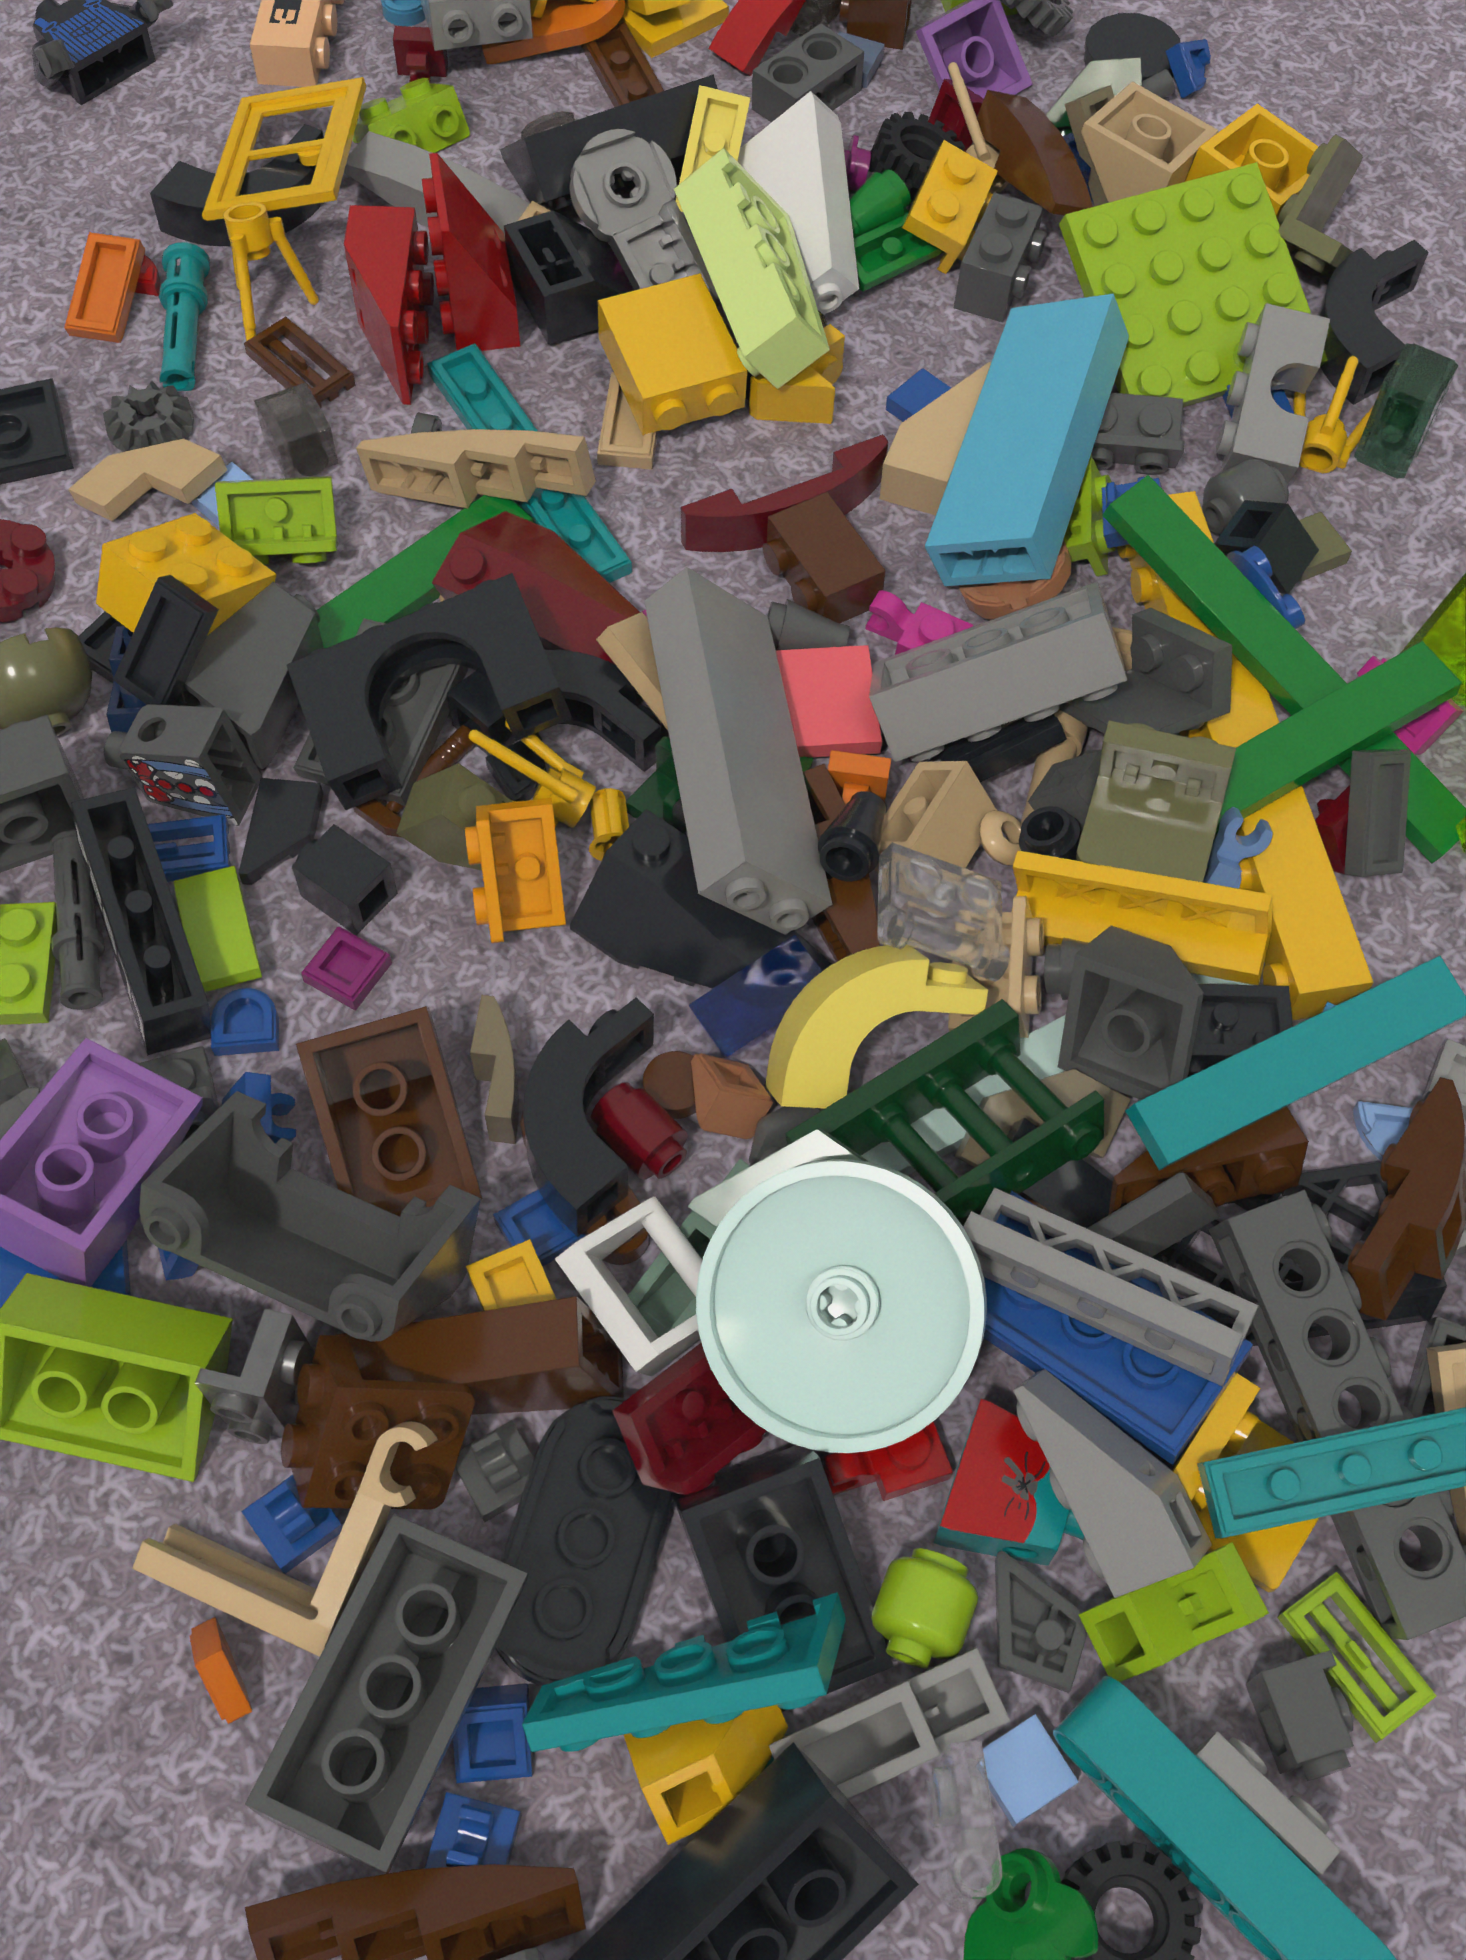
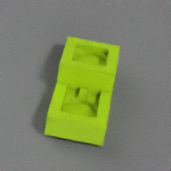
M235 865L173 881L182 927L204 991L208 992L261 978L262 973L256 944L248 921L243 892Z

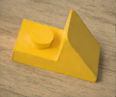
M831 324L824 327L830 350L779 389L773 386L762 374L757 377L751 376L749 414L756 420L831 424L833 422L835 399L833 384L837 381L843 369L845 335Z

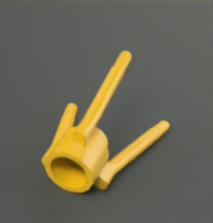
M255 202L237 204L224 212L223 217L232 247L236 286L240 293L246 341L256 336L248 261L268 256L271 252L270 245L274 241L309 303L315 305L319 302V298L285 236L280 217L268 218L265 205Z
M1351 356L1348 358L1327 414L1318 415L1308 422L1299 466L1322 474L1329 473L1336 469V467L1345 468L1351 452L1381 414L1383 406L1380 403L1374 404L1347 437L1344 423L1339 419V415L1358 365L1357 357ZM1294 392V414L1305 416L1306 392L1305 394Z
M505 721L506 727L510 730L507 721ZM478 730L469 732V739L473 743L539 783L533 800L552 798L555 827L559 821L571 828L576 826L596 789V786L582 779L584 774L582 770L567 763L535 734L525 737L521 741L552 767L547 772Z

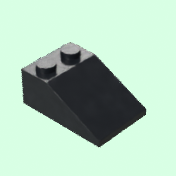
M796 1445L716 1476L709 1486L696 1493L687 1495L672 1494L725 1642L732 1641L739 1635L748 1632V1620L776 1611L781 1625L814 1615L816 1612L812 1600L838 1592L845 1613L846 1623L827 1694L894 1667L890 1655L886 1653L887 1645L883 1635L877 1632L871 1620L873 1611L871 1600L820 1457L813 1450Z

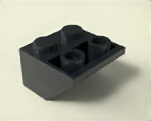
M552 210L504 225L505 243L512 281L548 345L598 329V300L635 291L608 242L599 240L594 236L591 229Z

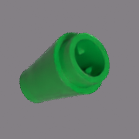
M887 169L883 173L874 172L849 199L853 238L903 216L905 213L904 209L911 204L908 188L894 171Z

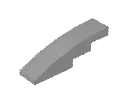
M368 131L349 154L344 172L394 207H415L417 223L428 227L427 217L437 216V212L426 214L422 187L423 178H432L429 157L431 152L415 145ZM441 157L503 232L504 225L518 221L529 206L528 202L504 187L460 164Z

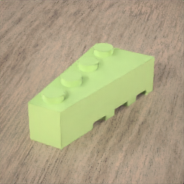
M722 148L676 186L674 191L739 345L737 354L740 361L753 376L757 377L762 374L773 386L779 389L828 352L830 348L789 215Z

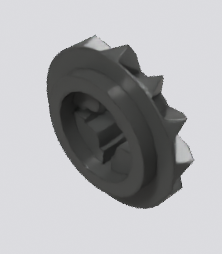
M153 381L149 383L146 389L137 390L129 385L128 395L126 397L112 396L111 409L103 413L109 440L123 452L183 438L186 439L194 424V415L188 397L180 396L174 385L160 390ZM154 411H157L158 418L148 417ZM137 414L147 415V417L139 421Z

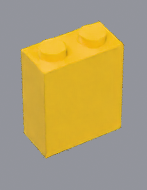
M701 273L598 300L599 340L642 435L661 430H673L686 423L711 416H723L733 410L745 407L747 369L738 357L737 348Z

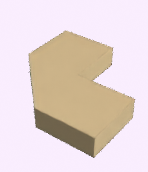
M183 438L108 455L68 490L75 503L110 521H114L152 487L184 503L190 504L225 474L227 468L221 455Z

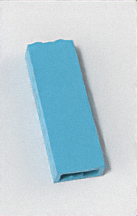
M1114 293L1011 308L925 544V548L944 586L1051 579L1129 338Z

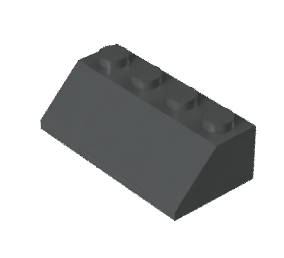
M393 1513L245 1805L262 1818L322 1847L389 1874L529 1578L528 1573Z

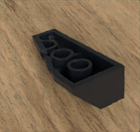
M648 809L606 851L570 923V930L620 964L639 969L640 966L674 976V981L694 987L696 983L733 995V998L737 1001L781 1015L786 1013L793 1000L813 978L832 965L829 960L795 930L785 935L698 894L688 836Z

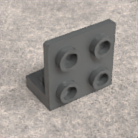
M1148 608L1132 614V643L1130 647L1132 669L1126 671L1127 681L1117 684V690L1104 698L1084 701L1082 697L1059 704L1061 711L1104 734L1109 720L1124 724L1141 723L1152 727L1156 731L1170 734L1200 728L1204 725V722L1230 712L1232 645L1153 608Z

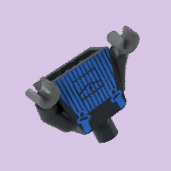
M55 0L42 1L36 9V19L32 26L37 40L32 47L36 80L45 87H52L60 81L78 104H85L156 62L148 28L156 22L160 12L171 8L174 3L172 0H137L132 6L111 3L107 0H69L60 5Z

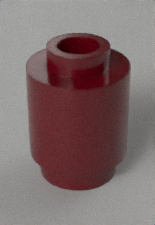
M628 1082L620 1083L609 1090L592 1110L591 1120L598 1126L597 1136L639 1179H648L653 1175L658 1179H662L671 1174L684 1160L687 1150L683 1146L688 1137L687 1131L645 1089H635Z

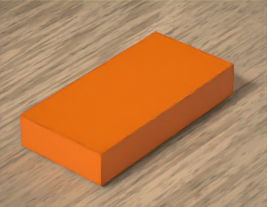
M89 232L64 327L69 336L121 343L146 250L140 239Z

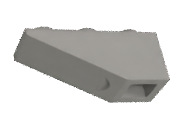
M1046 1369L1036 1372L1013 1389L1018 1399L1016 1409L1020 1424L1030 1439L1038 1441L1051 1467L1050 1482L1052 1489L1061 1505L1066 1509L1072 1510L1084 1535L1083 1548L1086 1559L1093 1572L1098 1577L1105 1578L1114 1598L1195 1568L1212 1546V1543L1178 1475Z

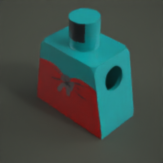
M980 1399L933 1543L943 1547L997 1556L998 1552L1004 1551L1018 1561L1045 1566L1049 1565L1058 1551L1063 1533L1081 1540L1084 1539V1535L1072 1510L1066 1509L1061 1505L1052 1489L1050 1482L1051 1467L1038 1441H1033L1028 1437L1016 1415L990 1401Z

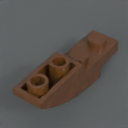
M1440 1077L1426 1100L1416 1103L1410 1116L1408 1128L1397 1144H1390L1384 1153L1380 1175L1382 1181L1387 1183L1389 1195L1382 1202L1375 1227L1366 1241L1360 1240L1355 1244L1348 1262L1347 1271L1353 1278L1361 1297L1362 1305L1359 1313L1386 1321L1414 1273L1442 1280L1456 1254L1466 1224V1133L1461 1101L1454 1081L1451 1079Z

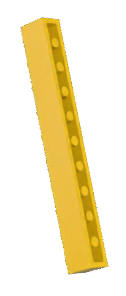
M1196 492L1168 494L1214 543ZM1131 545L1117 547L1119 556L1122 559H1129L1132 568L1131 591L1136 603L1143 602L1145 610L1153 608L1218 638ZM1232 653L1230 712L1204 722V725L1200 728L1181 731L1179 736L1189 738L1206 737L1216 741L1218 744L1236 748L1279 723L1268 690ZM1301 785L1244 818L1241 827L1236 832L1238 836L1251 834L1260 819L1267 821L1273 831L1271 842L1262 853L1244 858L1238 863L1242 871L1239 889L1272 894V932L1264 961L1263 984L1267 986H1289L1292 1021L1312 1018L1322 1012L1327 1002L1337 1006L1370 990L1374 983L1303 786Z

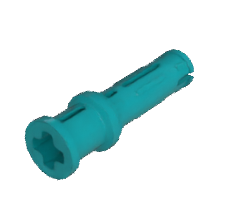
M187 242L174 243L163 251L162 266L166 272V280L161 284L159 290L160 302L166 310L163 356L159 381L160 383L163 382L162 386L164 388L174 385L177 391H191L195 387L199 315L206 309L208 304V293L204 287V278L209 274L211 263L209 255L202 248ZM180 258V265L177 266V259Z

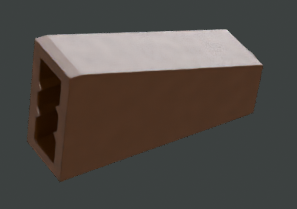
M577 1296L411 1322L383 1341L371 1342L354 1338L347 1333L335 1334V1336H348L362 1379L465 1384L471 1389L475 1399L471 1415L571 1409L575 1405L583 1404L587 1400L602 1396L624 1399L622 1352L595 1314Z

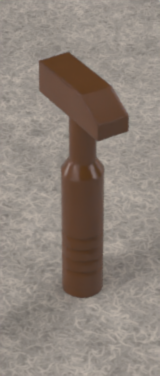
M461 725L450 738L429 756L417 781L457 764L476 745L468 736L472 730ZM373 799L353 808L357 815L383 834L401 837L396 834L401 821L397 814L405 806L395 801H389L384 806L376 799Z

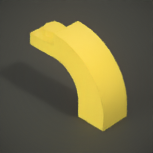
M910 945L878 946L849 955L830 965L813 978L787 1009L778 1026L771 1046L765 1088L781 1106L825 1109L847 1095L854 1055L863 1039L881 1022L895 1015L913 1011L977 1015L986 1009L988 989L967 975L968 969L966 967L943 962L929 964L930 960Z

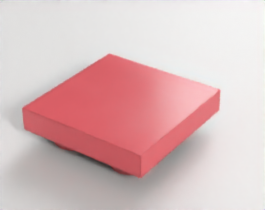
M869 645L776 650L799 757H830L831 750L856 754L881 753L882 737L880 724L869 698L872 679Z

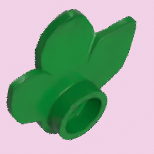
M1020 1848L1000 1856L992 1864L985 1882L987 1901L979 1906L968 1921L964 1942V1960H1071V1957H1089L1098 1951V1928L1090 1903L1082 1892L1061 1883L1059 1872L1048 1856L1032 1849ZM1031 1881L1030 1895L1028 1900L1025 1901V1889Z

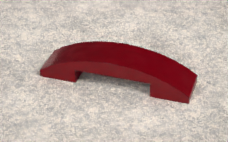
M882 434L833 452L832 472L744 504L740 502L734 490L729 489L682 506V545L685 550L699 552H734L763 548V544L767 543L769 516L825 492L829 493L843 514L846 515L861 504L881 483L883 463L888 450V440Z

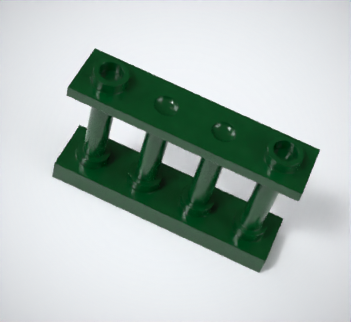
M1001 999L786 1132L785 1136L787 1145L812 1131L821 1128L860 1156L882 1142H890L936 1192L934 1194L952 1211L961 1225L964 1226L971 1211L979 1215L981 1214L994 1188L1008 1194L1011 1191L1020 1194L1070 1160L1078 1161L1091 1154L1100 1141L1104 1139V1098L1095 1090L1075 1104L1067 1107L1018 1058L1021 1055L1019 1015ZM988 1075H998L1045 1123L1013 1142L964 1090ZM936 1108H944L990 1158L961 1177H958L910 1124Z

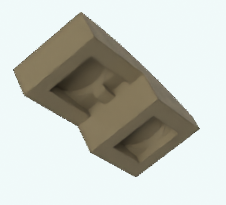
M481 995L470 1055L475 1080L491 1081L485 1110L489 1140L492 1142L516 1144L519 1123V1092L510 1035L495 996Z

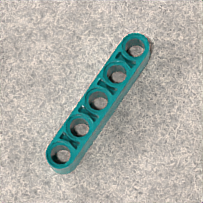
M1103 1676L1053 1730V1736L1067 1756L1163 1854L1172 1859L1171 1862L1180 1872H1184L1188 1880L1266 1960H1397L1388 1947L1164 1723L1119 1681L1110 1676Z

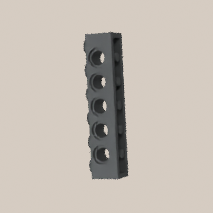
M1305 1190L1228 1218L1208 1229L1236 1295L1259 1305L1250 1328L1299 1442L1414 1418L1405 1406L1398 1403L1388 1380L1391 1376L1389 1358L1380 1342L1374 1337H1369L1358 1312L1362 1305L1359 1290L1349 1273L1345 1270H1340L1329 1246L1332 1241L1329 1222L1321 1208L1316 1204L1310 1203ZM1282 1256L1294 1260L1300 1266L1303 1273V1285L1300 1291L1290 1289L1281 1280L1279 1262ZM1312 1323H1317L1324 1327L1331 1337L1332 1351L1327 1359L1319 1357L1309 1345L1308 1331ZM1344 1390L1353 1394L1361 1406V1419L1355 1428L1347 1425L1338 1411V1400ZM1447 1490L1330 1515L1371 1612L1391 1639L1410 1640L1466 1617V1546L1460 1544L1449 1519V1516L1453 1513V1507ZM1407 1529L1417 1536L1421 1544V1557L1413 1568H1410L1403 1561L1399 1551L1400 1538Z

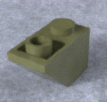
M458 763L413 783L396 834L438 862L482 870L481 864L469 865L465 827L476 826V806L513 801Z

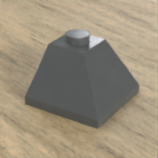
M1111 925L1075 953L1058 1068L1065 1071L1076 1069L1109 1088L1140 1100L1188 1078L1204 992L1171 946Z

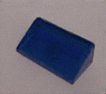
M793 935L688 1006L724 1059L780 1023L793 1000L822 970L796 935Z

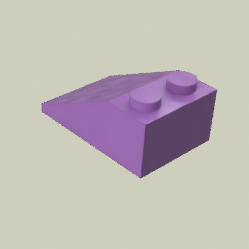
M85 1038L0 1140V1247L66 1282L91 1287L127 1240L140 1217L141 1184L180 1146L203 1105V1098Z

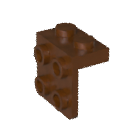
M319 1335L312 1364H303L299 1373L297 1397L300 1407L295 1424L288 1423L285 1426L281 1442L282 1464L285 1468L292 1469L302 1508H351L378 1438L392 1427L409 1421L425 1425L436 1435L438 1440L417 1451L406 1442L399 1443L390 1467V1474L397 1484L402 1486L410 1485L416 1499L406 1506L391 1507V1509L431 1510L439 1507L446 1498L475 1405L471 1389L467 1385L459 1383L364 1380L361 1377L348 1336Z

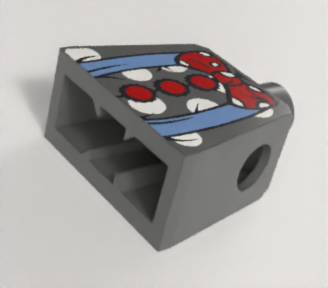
M147 704L139 710L128 732L113 731L107 737L104 746L106 763L111 767L127 769L148 801L204 817L225 814L228 823L236 826L240 825L259 786L260 778H262L227 713L222 708Z

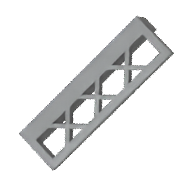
M997 1188L993 1189L981 1214L979 1215L971 1211L963 1226L974 1246L985 1278L1222 1387L1259 1306ZM1000 1214L1027 1225L1032 1238L996 1223ZM1043 1233L1054 1238L1046 1240ZM1072 1248L1085 1251L1093 1256L1097 1268L1062 1251ZM1109 1263L1114 1264L1120 1268L1111 1270ZM1143 1277L1158 1284L1163 1297L1127 1281ZM1176 1293L1183 1295L1187 1298L1178 1300ZM1209 1307L1236 1320L1231 1329L1194 1311Z

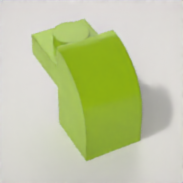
M1233 1542L1205 1554L1193 1569L1122 1596L1112 1597L1078 1615L1107 1675L1122 1682L1162 1666L1199 1644L1249 1625L1269 1614Z

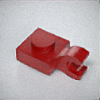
M934 1422L909 1438L884 1448L867 1452L832 1453L824 1457L826 1466L823 1467L833 1495L876 1482L883 1501L949 1480L953 1474Z

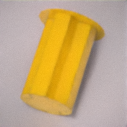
M613 788L596 791L589 802L594 840L589 845V852L592 857L599 861H602L606 851L629 828L625 795L620 790Z

